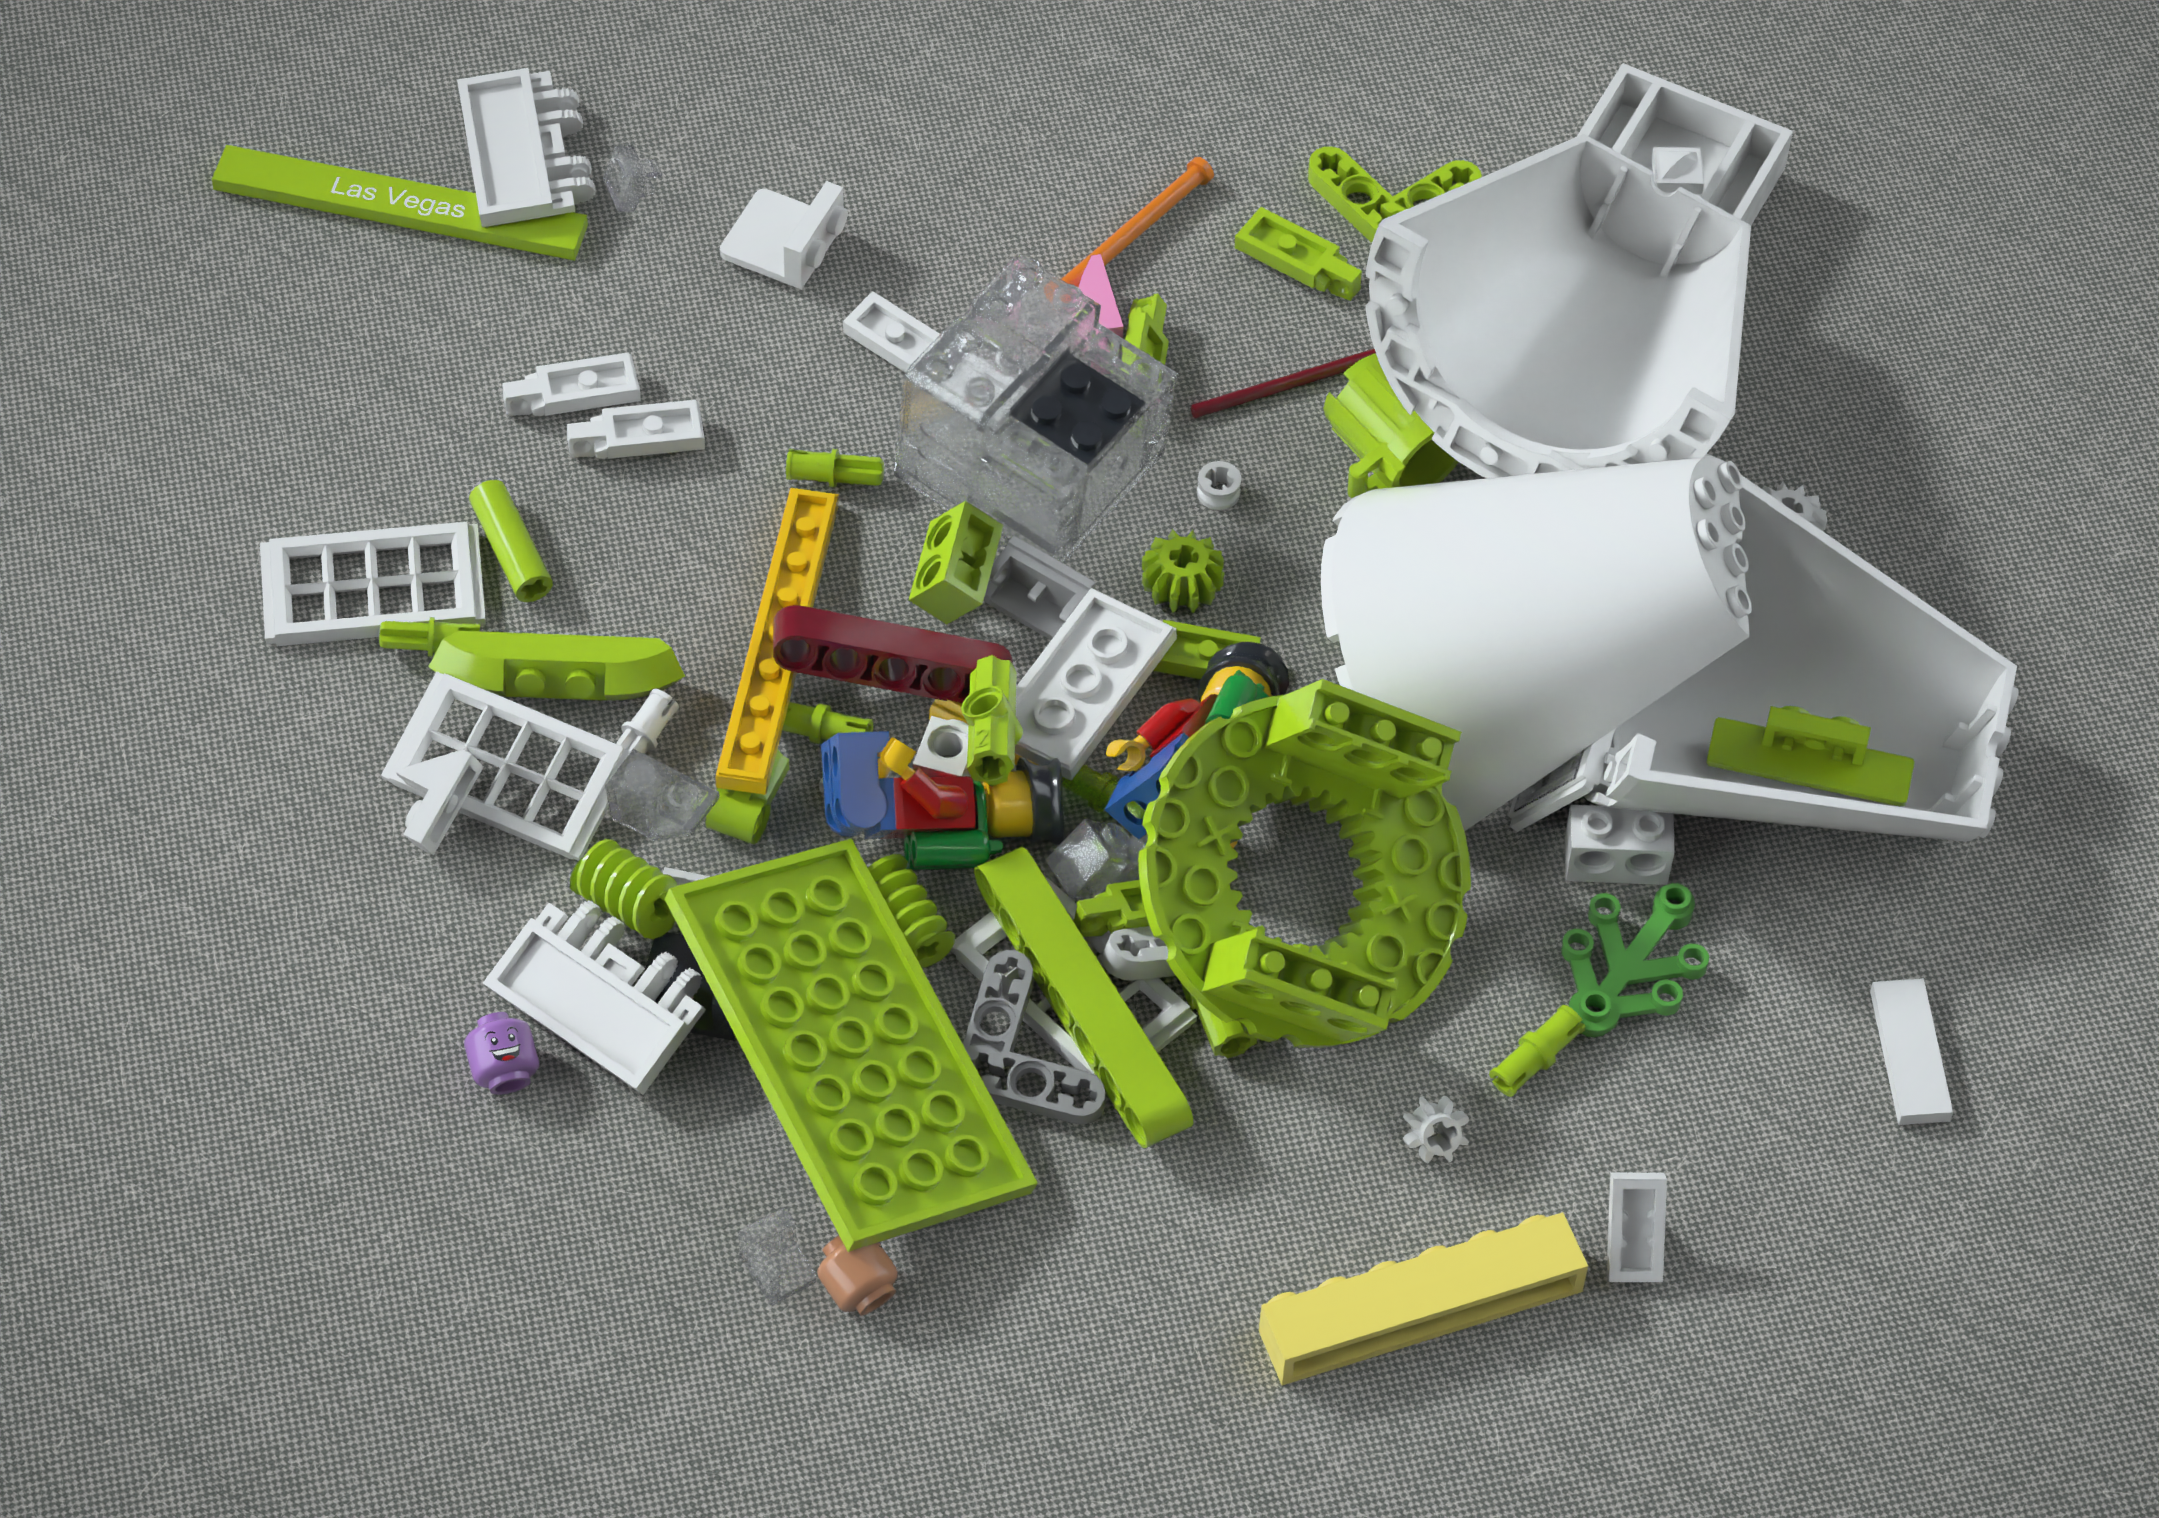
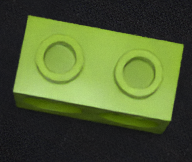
M966 500L930 521L909 601L946 625L981 606L984 601L1003 524Z

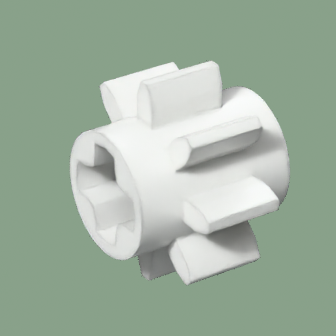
M1444 1095L1438 1104L1429 1103L1422 1096L1419 1098L1420 1106L1413 1114L1407 1113L1403 1115V1118L1410 1124L1412 1132L1407 1133L1403 1137V1140L1409 1148L1420 1146L1419 1156L1426 1163H1429L1434 1155L1444 1156L1451 1162L1453 1161L1452 1152L1459 1145H1468L1469 1143L1462 1134L1460 1127L1466 1125L1470 1120L1463 1111L1452 1113L1453 1102ZM1441 1122L1438 1124L1439 1134L1431 1137L1434 1134L1433 1125Z

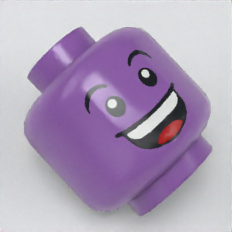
M495 1012L481 1017L477 1021L478 1027L469 1032L464 1040L468 1062L475 1083L481 1087L489 1088L492 1094L497 1095L508 1094L525 1088L531 1083L530 1077L539 1068V1058L528 1023L520 1019L509 1018L506 1012Z

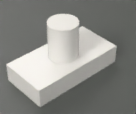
M1610 1172L1607 1278L1609 1282H1663L1667 1178L1664 1173Z

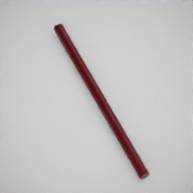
M1375 349L1363 351L1190 405L1192 416L1196 419L1344 373L1359 360L1375 354Z

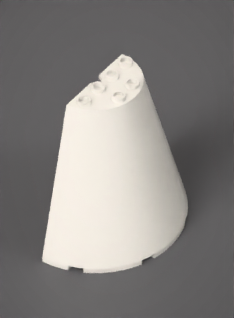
M1582 134L1383 219L1379 223L1372 241L1366 267V277L1370 278V301L1365 306L1371 340L1380 366L1391 388L1409 415L1415 410L1420 418L1435 432L1432 440L1458 462L1485 478L1703 458L1721 437L1735 415L1751 225L1682 187H1679L1672 193L1661 191L1654 183L1655 172L1593 138Z
M1706 453V455L1703 456V457H1714V456L1709 455V454ZM1741 475L1742 488L1739 490L1740 509L1745 518V529L1742 531L1743 541L1737 544L1744 550L1749 565L1748 571L1745 572L1746 592L1752 606L1751 613L1748 614L1750 637L1615 728L1609 752H1606L1605 765L1599 785L1593 788L1590 793L1584 795V797L1597 805L1612 808L1964 842L1971 841L1978 836L1985 838L1993 826L1996 811L1991 808L1992 797L1997 792L2003 778V769L1998 767L2000 759L1995 757V755L2000 756L2004 752L2011 735V729L2006 727L2008 715L2012 711L2018 697V688L2014 687L2017 665ZM1770 706L1778 708L1797 706L1807 710L1811 715L1830 719L1836 716L1852 718L1859 722L1860 725L1871 727L1868 749L1914 759L1915 763L1906 805L1899 807L1708 766L1706 760L1715 719L1722 717L1766 727Z
M1703 457L1374 489L1352 498L1337 512L1332 520L1338 526L1335 536L1325 540L1323 549L1321 595L1327 638L1333 643L1340 642L1345 665L1335 668L1339 684L1462 732L1460 741L1454 744L1448 768L1452 772L1450 780L1442 784V794L1448 803L1456 806L1464 831L1750 637L1748 614L1751 613L1752 606L1746 592L1745 572L1748 571L1749 565L1744 550L1737 544L1743 541L1742 531L1745 529V518L1740 509L1739 499L1742 478L1738 468L1732 461L1725 462L1715 457Z

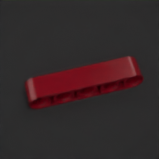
M791 605L778 611L773 619V658L785 670L938 700H951L962 704L966 697L970 695V673L975 670L977 660L994 655L1001 660H1010L1013 664L1010 651L997 643L817 608Z

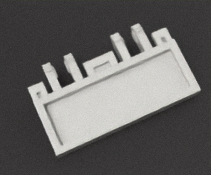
M528 68L457 80L482 228L576 212L575 204H579V202L584 203L585 201L589 202L590 199H593L596 189L593 180L589 178L592 170L591 162H589V159H586V156L574 155V157H566L562 137H566L568 134L571 136L572 134H577L583 128L582 116L577 112V107H579L577 92H574L573 89L569 90V88L553 90L550 71L529 74Z
M585 901L584 904L577 908V911L572 914L558 935H556L568 916L551 903H548L536 920L530 918L483 984L644 1095L706 1010L703 1006L692 1000L693 995L700 988L702 977L693 969H685L657 1004L654 1001L667 985L670 977H673V973L676 972L675 969L678 966L677 958L666 952L664 954L661 953L653 960L652 965H649L635 986L632 987L645 968L616 948L617 942L620 941L625 931L624 923L616 917H608L600 925V928L596 930L584 948L579 951L580 946L591 933L593 927L597 925V921L600 920V907L592 901Z

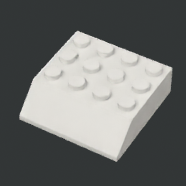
M1622 63L1577 136L1585 134L1653 171L1652 154L1654 147L1701 148L1704 187L1702 194L1695 195L1752 225L1786 167L1793 131Z

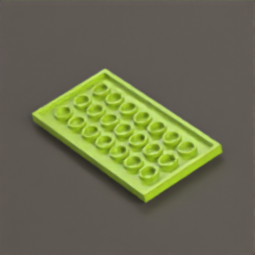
M852 838L669 888L665 901L848 1252L1032 1194L1038 1184Z

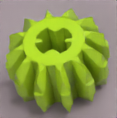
M1173 529L1168 535V540L1155 537L1151 544V550L1145 551V555L1142 558L1141 569L1143 570L1142 584L1144 591L1152 592L1155 605L1168 601L1173 613L1178 609L1179 605H1186L1192 613L1198 607V602L1211 605L1215 598V592L1221 591V587L1224 584L1225 573L1223 572L1224 558L1222 551L1214 550L1211 537L1199 541L1196 540L1193 529L1187 537H1180Z

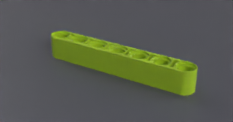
M1024 847L1017 848L975 867L976 883L986 904L1015 950L1023 953L1030 960L1034 980L1093 1073L1102 1081L1106 1094L1138 1144L1142 1148H1147L1192 1127L1194 1124L1193 1115L1186 1097L1027 849Z

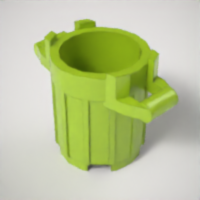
M1376 353L1359 360L1343 373L1349 382L1337 398L1330 392L1326 396L1323 409L1325 417L1330 421L1331 429L1360 458L1358 463H1354L1349 467L1347 494L1351 499L1374 489L1440 483L1460 463L1432 440L1435 432L1420 418L1415 410L1409 415L1391 388ZM1372 471L1374 474L1368 477V473Z

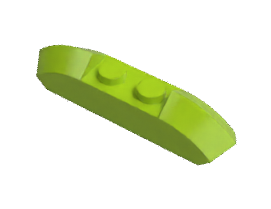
M456 631L441 641L428 666L435 672L448 674L502 697L628 700L648 696L653 689L665 690L685 677L672 647L660 638Z

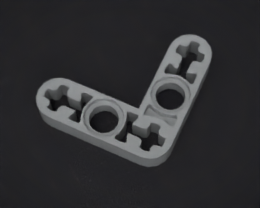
M1016 950L998 952L990 959L986 967L963 1041V1045L975 1068L979 1066L980 1061L987 1062L989 1072L1004 1077V1067H1012L1008 1073L1007 1090L1000 1089V1077L992 1075L983 1076L982 1081L994 1103L1074 1124L1085 1125L1096 1121L1102 1115L1106 1105L1105 1089L1102 1081L1096 1075L1087 1071L1013 1053L1033 989V968L1030 960L1023 953ZM1011 966L1018 968V976L1022 980L1014 979L1008 992L1009 1001L1000 998L1003 989L1002 977L997 973H1007ZM992 1012H1001L1010 1019L1008 1030L998 1036L985 1033L980 1026L983 1017ZM1027 1073L1041 1075L1046 1080L1044 1091L1034 1097L1022 1095L1016 1088V1083L1021 1076ZM1055 1080H1062V1092L1072 1095H1078L1081 1087L1090 1089V1098L1095 1100V1102L1086 1101L1083 1108L1074 1107L1073 1097L1058 1093V1103H1052L1051 1101L1055 1095Z

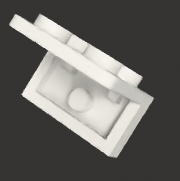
M826 181L811 205L768 189L758 190L720 246L722 259L802 290L815 268H818L826 251L835 237L842 232L845 226L848 210L844 208L843 187Z

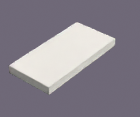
M1091 588L1016 686V717L1022 726L1023 735L1015 745V753L1041 766H1045L1054 758H1058L1061 763L1062 776L1072 780L1177 639L1176 628Z

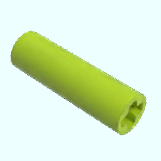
M488 480L479 484L471 491L469 502L516 598L522 602H533L541 599L551 591L553 581L505 484L499 480Z

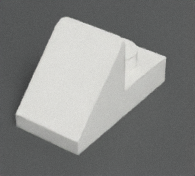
M462 749L396 771V774L407 785L426 794L423 800L416 801L406 817L405 826L407 828L404 835L416 847L432 855L438 849L484 767L471 753Z

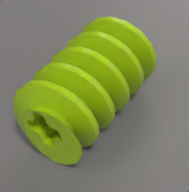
M604 839L597 842L574 866L570 876V889L575 894L581 895L586 901L589 900L598 905L603 912H607L614 918L616 917L622 921L628 928L636 930L644 938L654 939L663 936L672 929L675 923V919L665 901L669 888L677 886L675 879L668 874H663L656 866L649 865L643 858L635 857L627 848H621L616 841Z
M902 854L888 855L874 862L868 867V870L921 968L932 966L951 951L955 944V934L952 931L945 932L947 929L946 920L941 915H936L937 906L932 900H926L927 891L922 885L916 884L917 875L912 869H906L908 863L906 858Z

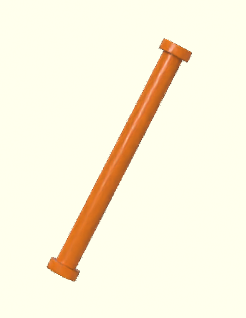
M1201 157L1193 158L1187 164V171L1060 280L1053 279L1045 287V292L1050 301L1060 308L1067 306L1073 299L1072 294L1078 290L1081 277L1092 255L1101 254L1104 266H1106L1199 184L1206 185L1214 178V171L1211 165Z

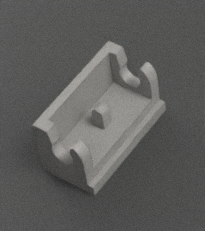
M1013 536L1009 540L1008 546L994 560L990 574L992 581L987 586L984 602L1052 640L1091 588L1095 589V581Z

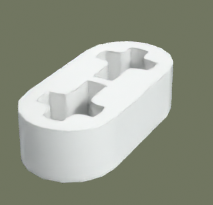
M1150 926L1114 931L1110 935L1102 953L1101 961L1103 967L1113 976L1132 981L1176 976L1167 963L1168 949L1166 944L1161 939L1153 936Z

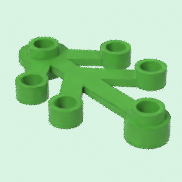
M1671 883L1661 887L1656 892L1652 906V916L1626 950L1617 923L1621 909L1619 900L1608 893L1597 894L1591 899L1588 919L1597 928L1609 970L1608 975L1600 985H1598L1590 962L1594 946L1592 935L1583 929H1572L1564 935L1561 954L1570 963L1577 992L1570 999L1569 1007L1578 1013L1582 1018L1581 1023L1585 1024V1030L1581 1034L1588 1037L1603 1036L1614 1029L1619 1018L1651 1013L1665 1016L1673 1015L1680 1009L1683 990L1678 983L1667 979L1684 977L1694 980L1705 975L1709 963V953L1703 946L1698 944L1683 946L1678 956L1646 960L1668 929H1682L1690 923L1695 907V899L1687 887L1679 883ZM1668 900H1676L1682 904H1671ZM1605 907L1611 910L1612 913L1603 915L1596 909ZM1580 943L1585 946V949L1574 950L1569 945ZM1695 958L1701 964L1696 966L1690 965L1685 959ZM1660 980L1654 984L1651 993L1619 996L1629 984ZM1669 994L1675 1000L1670 1002L1663 1001L1658 995ZM1587 1007H1598L1602 1009V1011L1593 1012L1589 1010Z

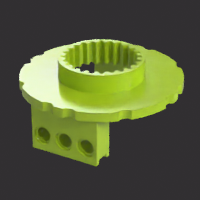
M1321 679L1286 695L1270 696L1233 709L1230 719L1218 717L1202 726L1185 741L1162 771L1158 779L1161 785L1160 795L1156 800L1148 803L1142 825L1147 831L1148 839L1145 847L1139 851V882L1144 909L1153 936L1161 939L1166 944L1168 949V965L1183 986L1201 1005L1226 1023L1234 1020L1241 1022L1247 1028L1248 1034L1257 1039L1272 1042L1284 1037L1290 1040L1293 1046L1297 1048H1325L1344 1045L1380 1033V1031L1387 1030L1388 1022L1395 1023L1403 1020L1425 1002L1450 968L1453 961L1450 954L1451 945L1457 938L1463 937L1468 917L1462 905L1465 893L1471 889L1470 857L1466 835L1456 806L1448 803L1442 794V784L1450 780L1452 771L1448 770L1454 744L1460 741L1461 731ZM1291 800L1292 805L1295 806L1309 802L1310 811L1313 813L1326 809V822L1331 824L1339 821L1342 824L1338 835L1340 839H1352L1354 843L1348 851V855L1351 858L1360 859L1361 865L1353 871V876L1363 881V887L1353 890V896L1361 904L1348 910V915L1352 922L1340 925L1338 928L1340 935L1328 938L1323 945L1310 947L1301 943L1289 945L1283 943L1279 937L1265 936L1266 928L1263 925L1258 927L1249 925L1252 912L1250 910H1239L1237 907L1243 895L1240 891L1230 889V883L1238 878L1237 872L1227 867L1228 861L1238 857V852L1230 846V843L1242 839L1243 833L1239 827L1250 823L1253 820L1252 813L1264 809L1267 804L1273 802L1274 804H1280Z

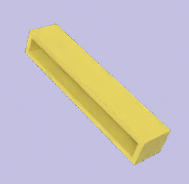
M1563 1212L1549 1217L1536 1215L1525 1219L1516 1227L1500 1232L1494 1230L1483 1231L1473 1236L1468 1242L1448 1248L1445 1246H1434L1422 1252L1418 1257L1403 1262H1382L1371 1268L1367 1273L1347 1279L1342 1276L1334 1277L1320 1284L1318 1288L1299 1294L1294 1292L1279 1294L1269 1300L1268 1303L1261 1305L1258 1331L1281 1385H1286L1581 1293L1584 1288L1588 1264Z

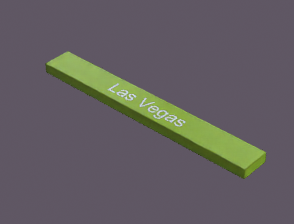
M232 145L225 146L212 177L213 190L573 261L576 260L588 227L587 215L571 212L482 228L476 193Z

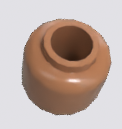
M837 1236L823 1248L822 1251L826 1258L818 1267L817 1274L840 1310L844 1312L858 1311L860 1316H863L882 1306L895 1294L896 1290L893 1284L898 1278L896 1266L879 1242L848 1252L840 1236Z

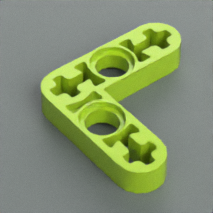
M1329 146L1316 149L1310 156L1308 166V181L1311 186L1371 243L1378 225L1383 219L1413 207V203L1419 199L1430 200L1465 185L1464 183H1470L1482 177L1481 171L1473 163L1455 160L1392 196L1340 148ZM1354 192H1361L1370 196L1372 200L1365 204H1356L1351 202L1347 196Z

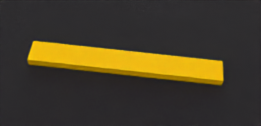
M790 488L715 776L716 788L763 795L767 793L797 672L781 668L773 658V619L778 611L787 606L801 605L813 608L838 510L839 494Z

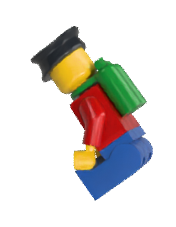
M1239 642L1228 645L1216 652L1208 662L1207 671L1202 676L1198 686L1199 702L1189 698L1167 703L1136 731L1138 736L1133 741L1119 739L1111 742L1107 747L1106 755L1108 757H1117L1127 749V760L1117 770L1131 772L1119 780L1105 811L1138 840L1147 834L1146 829L1142 825L1144 816L1142 819L1133 816L1127 808V803L1135 801L1146 811L1148 803L1156 800L1160 795L1161 785L1158 779L1176 751L1202 726L1218 717L1230 719L1233 709L1248 702L1270 696L1285 695L1289 686V676L1282 657L1272 648L1260 643ZM1150 747L1153 751L1150 755L1151 760L1149 764L1135 773L1134 771L1141 768L1144 764L1145 750ZM1237 841L1230 843V846L1234 848Z
M889 731L837 733L821 744L825 816L829 827L835 833L844 837H853L864 832L865 839L905 838L904 857L908 861L906 869L921 871L975 868L986 863L990 855L1002 853V841L989 840L988 834L996 838L1026 837L1032 843L1049 840L1057 847L1064 844L1062 770L1058 758H1054L1049 764L1041 766L1031 763L1024 757H1020L1017 761L1016 771L1009 772L1008 781L990 786L986 782L974 781L970 776L929 777L919 767L915 769L910 768L908 765L917 752L894 737L889 740ZM891 770L901 776L898 778H886Z

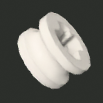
M1223 461L1210 462L1204 465L1198 475L1197 496L1199 501L1204 506L1213 510H1225L1234 506L1240 497L1242 479L1240 471L1234 465ZM1216 482H1224L1227 484V486L1222 485V490L1214 489L1211 487L1212 485L1213 487H1215Z

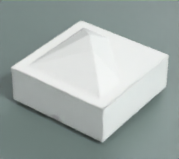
M1653 148L1652 166L1653 172H1655L1654 183L1658 189L1666 193H1672L1679 187H1682L1693 194H1702L1704 178L1701 148Z

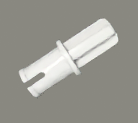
M653 689L632 721L624 722L621 727L623 734L616 744L633 752L635 755L621 783L627 781L648 750H655L658 745L657 737L673 714L679 709L676 701H672L668 705L672 697L659 689Z

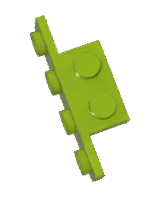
M1770 706L1766 727L1722 717L1716 718L1706 763L1711 767L1903 807L1908 799L1915 761L1911 757L1868 749L1871 727L1860 725L1859 722L1852 718L1836 716L1830 719L1811 715L1807 710L1797 706H1784L1782 708Z

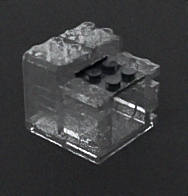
M1016 255L970 303L969 310L962 317L957 316L910 365L903 379L894 476L946 510H950L966 500L1003 524L999 544L1004 548L1008 546L1009 540L1016 536L1064 564L1164 454L1166 442L1161 438L1169 430L1170 419L1167 416L1173 407L1174 396L1169 393L1177 384L1178 373L1099 323L1101 305L1084 295L1080 288L1067 284L1051 274L1038 261L1028 259L1023 255Z

